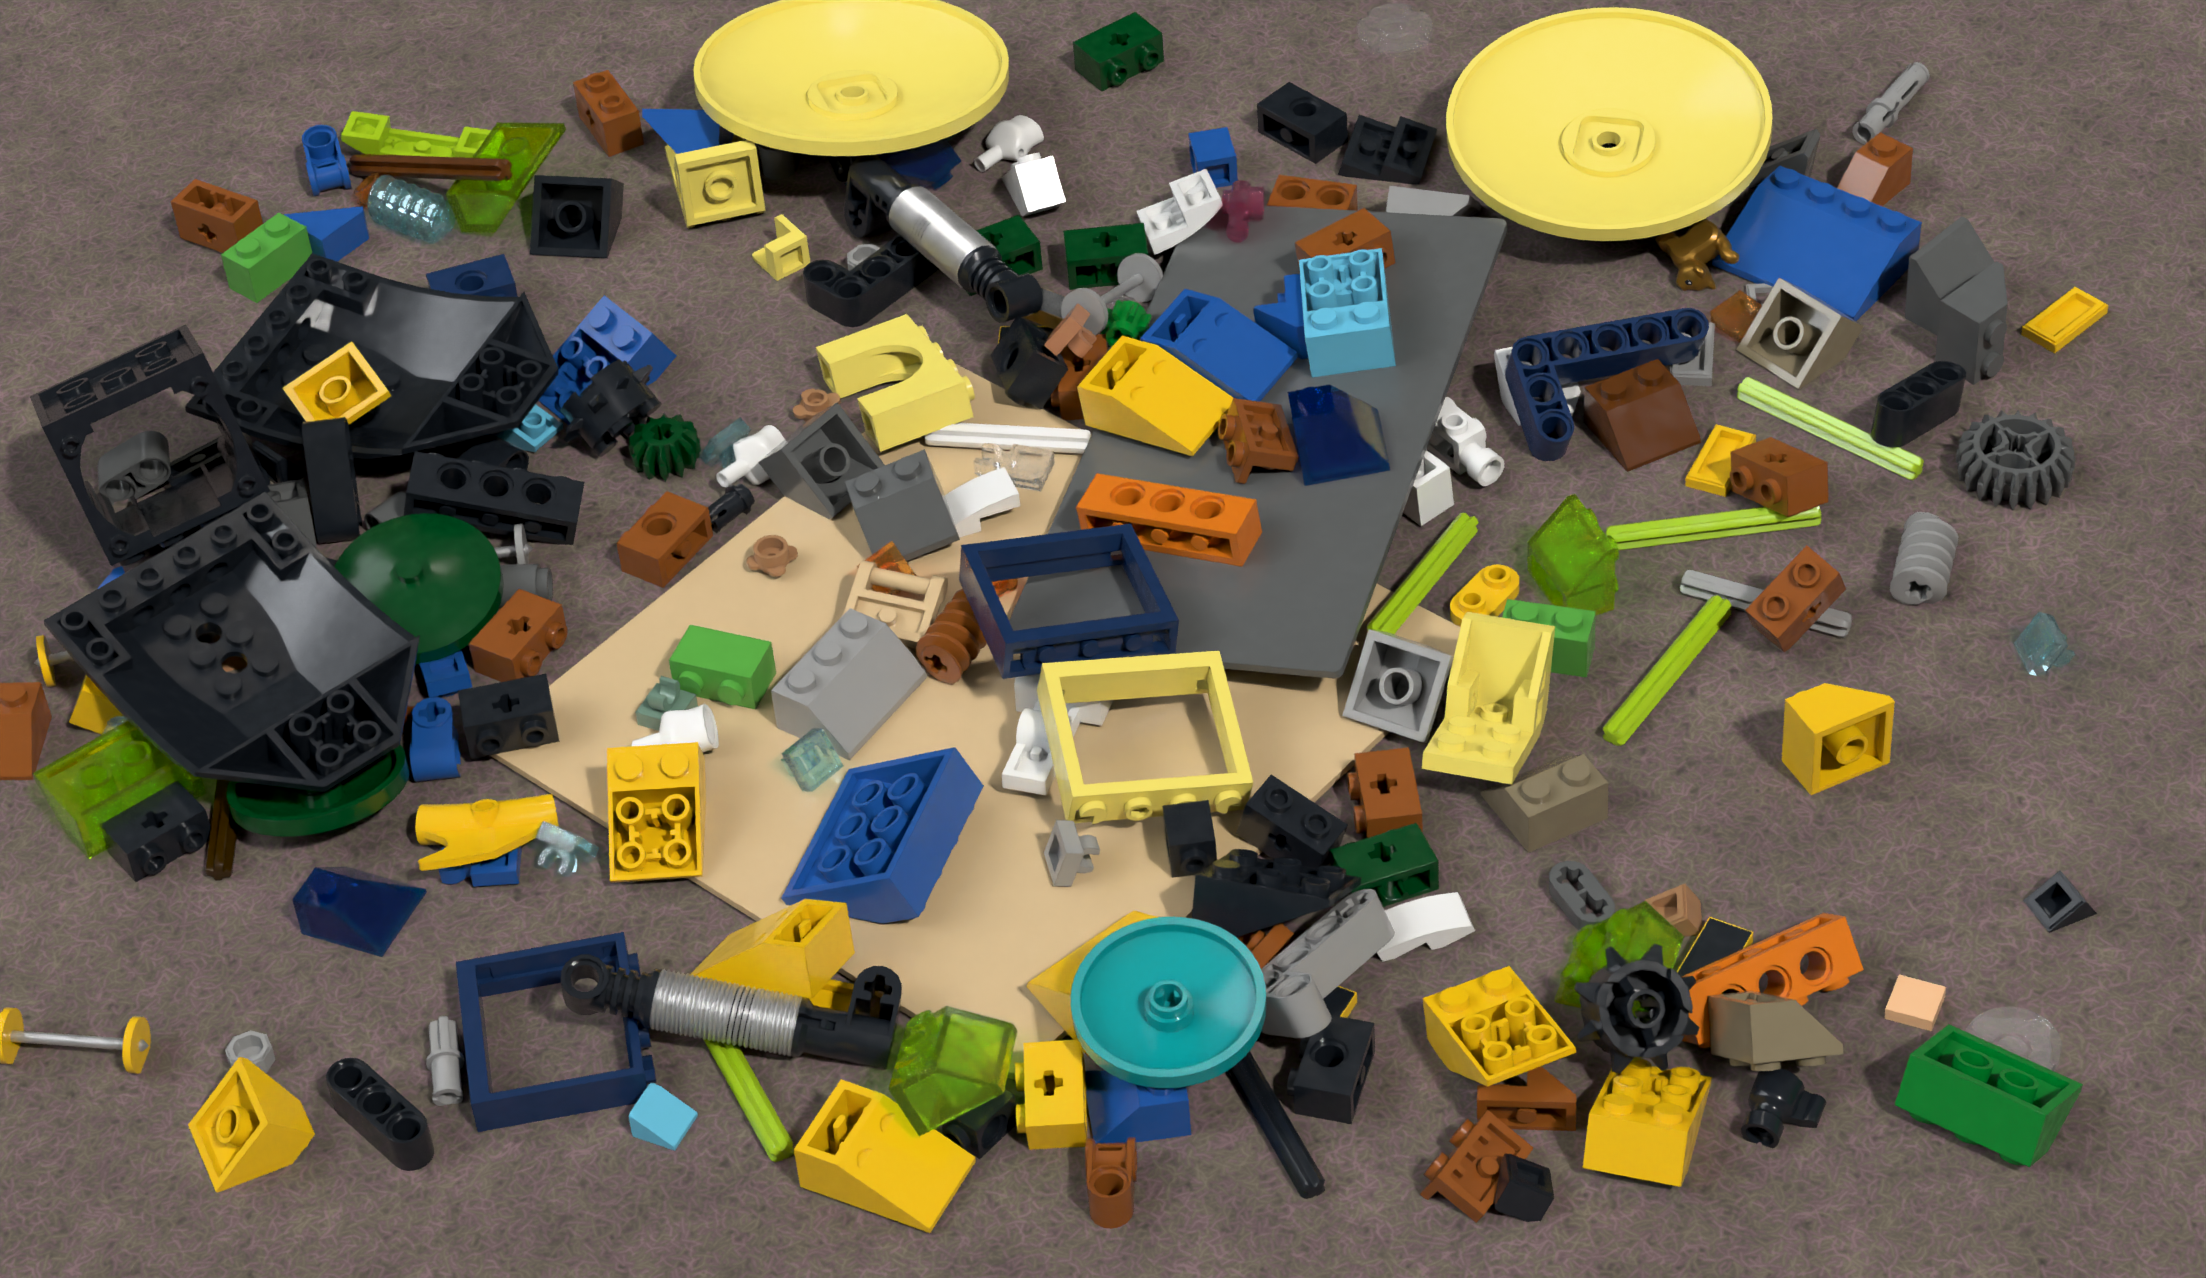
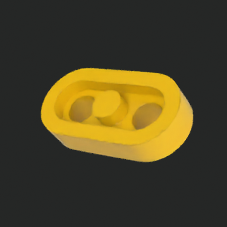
M1499 564L1487 566L1480 570L1452 598L1450 602V618L1452 622L1461 627L1462 618L1466 612L1498 617L1505 609L1507 599L1514 600L1518 596L1519 575L1514 569Z

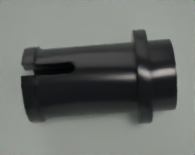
M741 483L736 486L729 485L725 489V494L708 506L710 519L718 515L711 522L712 531L718 533L741 513L746 515L750 513L751 506L755 503V500L745 485Z

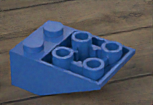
M1184 289L1140 338L1141 341L1160 346L1233 398L1259 402L1298 358V353L1222 299L1189 289Z
M604 295L554 353L553 358L558 367V375L538 401L566 424L570 425L569 420L560 411L563 404L574 392L580 397L582 391L593 382L590 378L606 366L619 359L622 362L626 360L634 371L651 365L653 369L649 374L650 380L646 384L648 386L659 378L677 355L652 332Z

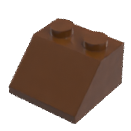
M1659 359L1584 387V423L1627 472L1701 443L1699 432L1681 384Z

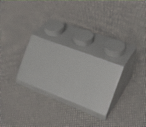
M850 608L771 690L777 728L850 760L927 678V671L886 623Z

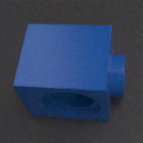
M1228 128L1188 133L1190 163L1193 173L1207 169L1215 188L1237 185V158Z

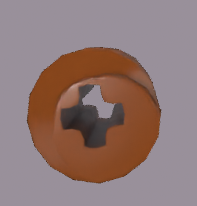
M963 588L954 594L952 600L946 604L943 612L937 616L935 622L928 627L925 635L919 639L916 645L917 658L927 673L936 680L948 684L958 682L963 674L962 672L966 671L971 661L977 658L980 649L987 645Z

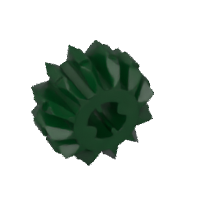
M664 412L661 418L657 419L647 416L646 424L635 425L634 433L629 437L630 443L628 446L633 465L636 467L637 473H646L649 480L660 473L666 482L669 473L673 472L675 475L683 478L684 468L695 469L696 461L700 458L701 444L693 422L684 421L681 414L668 418Z

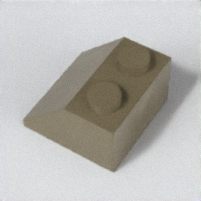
M1778 278L1736 350L1797 389H1801L1846 358L1864 326L1803 288Z
M1584 754L1559 757L1518 775L1512 785L1499 783L1481 791V796L1528 853L1608 818V782Z

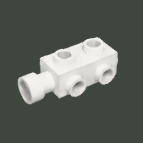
M1446 397L1427 450L1459 475L1467 471L1468 475L1482 486L1494 483L1504 469L1503 458L1492 449L1486 448L1485 440L1487 435L1482 423L1476 418H1471L1457 407L1451 398Z

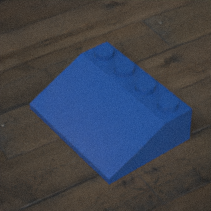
M1779 166L1757 186L1726 235L1733 251L1739 254V261L1736 264H1729L1724 262L1719 254L1712 260V265L1756 284L1765 283L1772 287L1778 278H1782L1803 288L1857 321L1909 268V257L1919 250L1922 222L1870 202L1863 197H1858L1835 188L1828 183H1823L1800 174L1793 169Z
M956 747L849 769L781 899L786 905H793L803 899L847 903L849 917L882 924L919 917L925 909L926 902L942 874V869L953 847L958 842V837L969 815L974 810V805L984 785Z

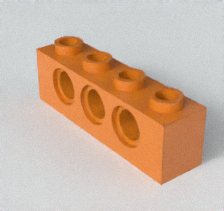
M1099 473L1095 475L1076 506L1081 530L1131 524L1144 550L1243 567L1262 534L1256 499Z
M1822 913L1682 976H1693L1696 980L1694 986L1689 990L1693 1010L1692 1013H1689L1688 1017L1700 1027L1697 1035H1682L1684 1036L1682 1041L1697 1044L1699 1048L1711 1047L1707 996L1719 995L1723 991L1726 994L1747 991L1761 993L1759 990V980L1765 972L1768 977V985L1762 993L1793 999L1801 1006L1809 1001L1807 996L1819 990L1828 992L1846 986L1849 983L1848 977L1864 970L1846 917ZM1807 954L1809 965L1806 972L1802 975L1800 962L1803 956Z

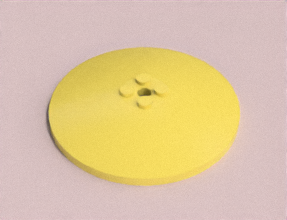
M780 0L744 13L715 31L700 48L695 59L693 71L695 94L699 104L711 119L729 132L756 144L793 153L821 156H863L897 152L934 143L961 132L980 121L993 110L1006 92L1009 82V57L1002 38L985 21L960 7L940 0Z
M1609 7L1573 10L1544 17L1510 31L1484 48L1463 70L1453 87L1446 112V133L1449 154L1463 182L1480 200L1501 215L1523 226L1559 237L1590 241H1625L1662 235L1688 227L1718 212L1736 199L1750 185L1766 160L1771 143L1773 118L1769 92L1762 76L1753 63L1728 40L1710 29L1677 16L1636 8ZM1612 143L1617 145L1612 148L1602 147L1603 144Z

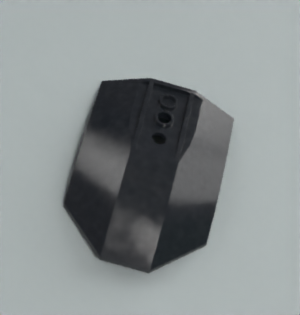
M312 253L213 372L243 433L304 450L302 423L306 421L282 388L350 342H353L391 394V397L348 425L353 458L374 459L480 439L517 428L556 378L558 367L525 292L520 297H489L428 289L383 278ZM196 395L185 406V410L189 414L215 423L219 419L215 410Z
M266 492L44 620L45 627L124 717L170 761L195 777L325 792L400 746L420 635L418 637L413 636L368 600L316 549ZM207 632H214L221 636L213 644L201 643L198 640L200 635ZM237 656L247 662V667L242 672L231 673L226 672L222 668V663L229 657Z

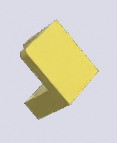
M782 214L774 217L777 239L765 244L764 248L752 254L753 259L776 281L806 267L810 263L807 236Z

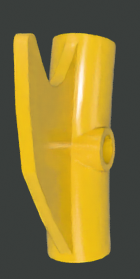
M552 793L501 801L483 799L475 803L421 804L417 811L415 825L418 843L420 845H444L446 847L419 859V869L427 871L495 859L530 842L536 837L559 834L557 812Z

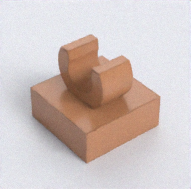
M1077 303L1052 331L1044 346L1057 356L1068 345L1074 354L1083 358L1097 340V337L1091 331L1083 327L1090 313Z

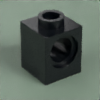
M1209 800L1162 806L1165 841L1172 878L1194 876L1214 861H1217L1216 839Z
M979 1072L939 1108L942 1134L978 1159H981L1017 1125L1015 1095Z

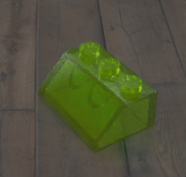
M496 123L472 158L507 159L512 164L510 171L513 175L508 181L455 180L445 195L461 232L495 233L566 131L564 123Z
M129 721L120 724L32 773L34 780L65 833L88 859L107 850L100 824L177 780L195 799L206 793L201 777L193 776L170 761Z
M945 1006L934 1013L930 1010L923 1011L909 1020L906 1024L888 1090L919 1137L1004 1093L1018 1033L1013 1023Z

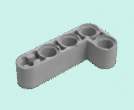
M1363 889L1345 897L1261 969L1265 981L1267 1003L1266 1018L1262 1028L1263 1033L1292 1038H1305L1322 1031L1329 1025L1332 1017L1323 999L1394 937L1395 931L1375 890Z

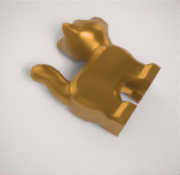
M1706 218L1690 225L1687 233L1681 237L1676 236L1674 232L1659 235L1655 239L1661 250L1671 256L1673 263L1679 269L1676 284L1683 291H1701L1705 288L1716 289L1715 282L1705 263L1713 260L1719 254L1723 261L1729 264H1736L1739 261V254L1733 251L1727 237L1714 223Z

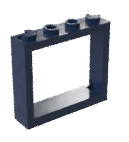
M1131 524L961 545L959 581L1003 679L1040 674L1042 663L1176 654L1179 619ZM1113 551L1122 552V554L1110 555ZM1122 565L1145 613L1014 631L992 581ZM1153 635H1156L1159 641L1153 642ZM1020 653V660H1013V654Z
M624 932L456 962L470 1101L478 1132L636 1104L648 1084L651 1082L657 1083L652 1055L643 1056V1049L652 1047L649 1028L644 1027L640 1020L633 1019V1013L630 1012L628 1018L623 1017L630 1068L493 1093L482 997L561 983V971L565 963L572 957L580 954H590L598 957L604 964L614 966V972L616 973L619 967L626 968V975H629L631 969L637 970L638 977H641L638 954H628Z

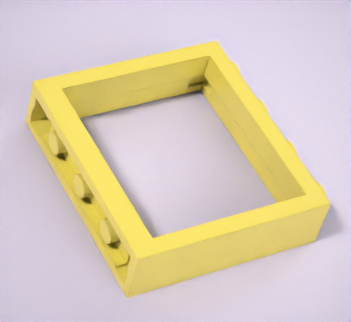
M1220 651L1042 663L1037 695L1066 820L1074 821V823L1092 822V824L1122 819L1139 821L1148 817L1163 816L1162 806L1203 800H1209L1211 812L1227 813L1228 811L1244 810L1245 805L1249 801L1253 779ZM1208 693L1228 773L1096 784L1083 783L1065 703Z

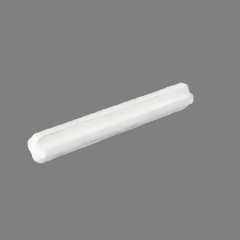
M956 423L924 435L925 443L933 446L1084 454L1091 438L1090 431L1083 429Z

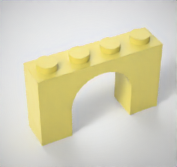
M907 314L816 347L823 378L833 393H837L840 399L882 383L904 380L857 398L866 435L880 452L973 417L970 401L975 399V394L970 380L967 376L961 377L954 361L952 359L946 360L937 342L932 343L925 328L922 325L917 326Z

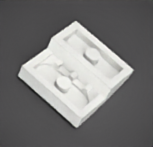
M1207 169L1170 182L1169 185L1174 197L1137 211L1140 222L1144 223L1145 234L1154 255L1179 244L1193 235L1223 206Z

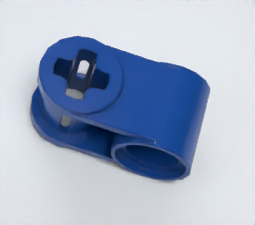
M315 125L308 128L302 135V143L307 160L305 164L313 197L319 196L320 191L344 186L345 189H351L352 186L345 157L341 153L335 129L328 125Z
M440 697L426 698L418 702L413 708L410 762L415 782L461 777V773L457 769V764H461L459 735L457 729L453 726L451 705L446 699Z

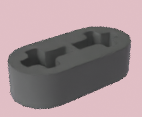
M1564 861L1552 867L1549 872V893L1575 928L1587 935H1600L1611 930L1615 924V903L1585 865L1576 861ZM1568 879L1571 883L1578 882V891L1570 883H1562V880ZM1586 904L1594 913L1602 912V916L1596 917L1593 913L1586 914Z

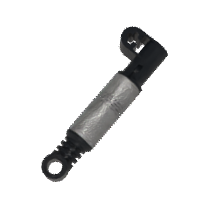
M877 154L859 156L854 160L848 172L844 207L846 224L854 236L859 238L894 229L957 285L968 292H976L986 301L990 315L999 323L1014 320L1017 316L1025 317L1041 310L1043 295L1041 287L1034 276L1029 273L1018 275L1002 262V256L993 244L988 242L928 189L918 184H911Z
M580 954L572 957L565 963L561 971V988L564 1002L572 1012L579 1015H592L598 1012L605 1013L606 1009L610 1008L609 1013L611 1015H617L618 1010H621V1016L628 1018L630 1012H632L633 1019L640 1020L644 1027L651 1028L652 1030L655 1028L657 1031L660 1029L661 1032L665 1030L666 1033L670 1031V1033H679L680 1036L682 1034L685 1036L689 1035V1037L693 1036L694 1038L698 1036L699 1039H708V1041L712 1039L713 1042L717 1040L718 1043L721 1041L723 1044L727 1042L728 1045L732 1042L733 1046L738 1044L739 1047L743 1045L745 1048L749 1045L750 1049L755 1048V1050L769 1051V1053L774 1052V1054L778 1052L779 1055L783 1054L784 1056L787 1054L788 1056L799 1057L803 1053H809L885 1069L888 1067L901 1009L902 983L899 976L892 969L884 966L866 968L858 975L854 983L848 1012L814 1006L809 998H802V996L783 994V992L779 994L778 991L774 993L773 990L769 991L767 989L765 991L764 988L756 989L755 986L750 988L749 985L745 988L744 985L739 986L738 983L732 984L731 982L717 981V979L713 981L712 978L708 979L706 977L704 979L702 976L699 978L698 975L694 977L693 974L691 976L684 973L680 974L679 971L675 973V971L671 972L670 970L666 971L665 969L656 968L650 973L643 972L641 977H638L637 970L631 969L629 975H626V968L619 967L616 973L614 972V966L606 965L598 957L590 954ZM583 978H590L598 983L593 990L588 992H581L573 987L578 980ZM875 991L884 992L880 999L879 1018L870 1017L871 998H873Z

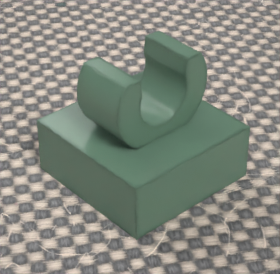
M661 676L659 679L660 683H656L635 712L638 725L659 731L661 717L665 712L689 710L698 707L696 694L680 690L678 680Z

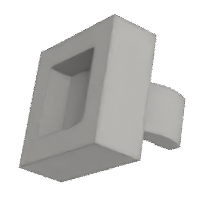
M1056 820L1044 851L1054 886L1071 887L1077 872H1092L1094 867L1089 854L1099 855L1100 853L1096 837L1092 835L1078 836L1074 821Z

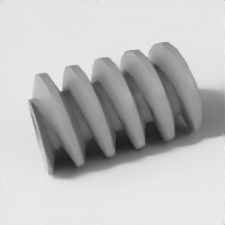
M1916 512L1909 516L1904 524L1893 577L1890 582V592L1893 599L1902 604H1934L1941 601L1947 594V586L1950 581V572L1953 568L1959 536L1951 525L1942 521L1938 516L1929 512Z

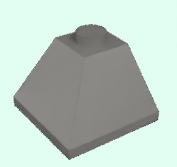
M1389 186L1386 212L1471 217L1480 212L1482 204L1470 195Z
M1369 629L1342 716L1427 743L1454 656L1388 632Z

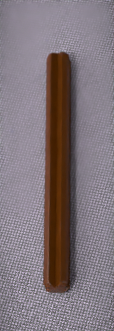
M361 154L353 155L349 160L351 163L350 172L355 176L508 181L513 175L510 171L512 164L507 159Z

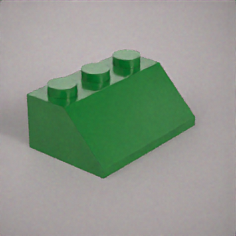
M1948 1024L1910 1054L1895 1106L1908 1111L1910 1116L1919 1122L1936 1124L1954 1132L1955 1137L1965 1143L1980 1144L1999 1153V1156L2008 1163L2031 1167L2050 1149L2077 1100L2083 1084Z

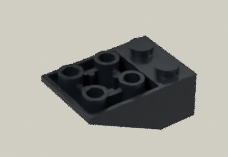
M1234 849L1195 875L1192 919L1211 923L1228 931L1235 937H1239L1328 908L1361 885L1362 877L1346 875V869L1337 866H1320L1318 869L1302 866V862L1295 858L1279 857L1272 861L1258 858V853L1252 850Z

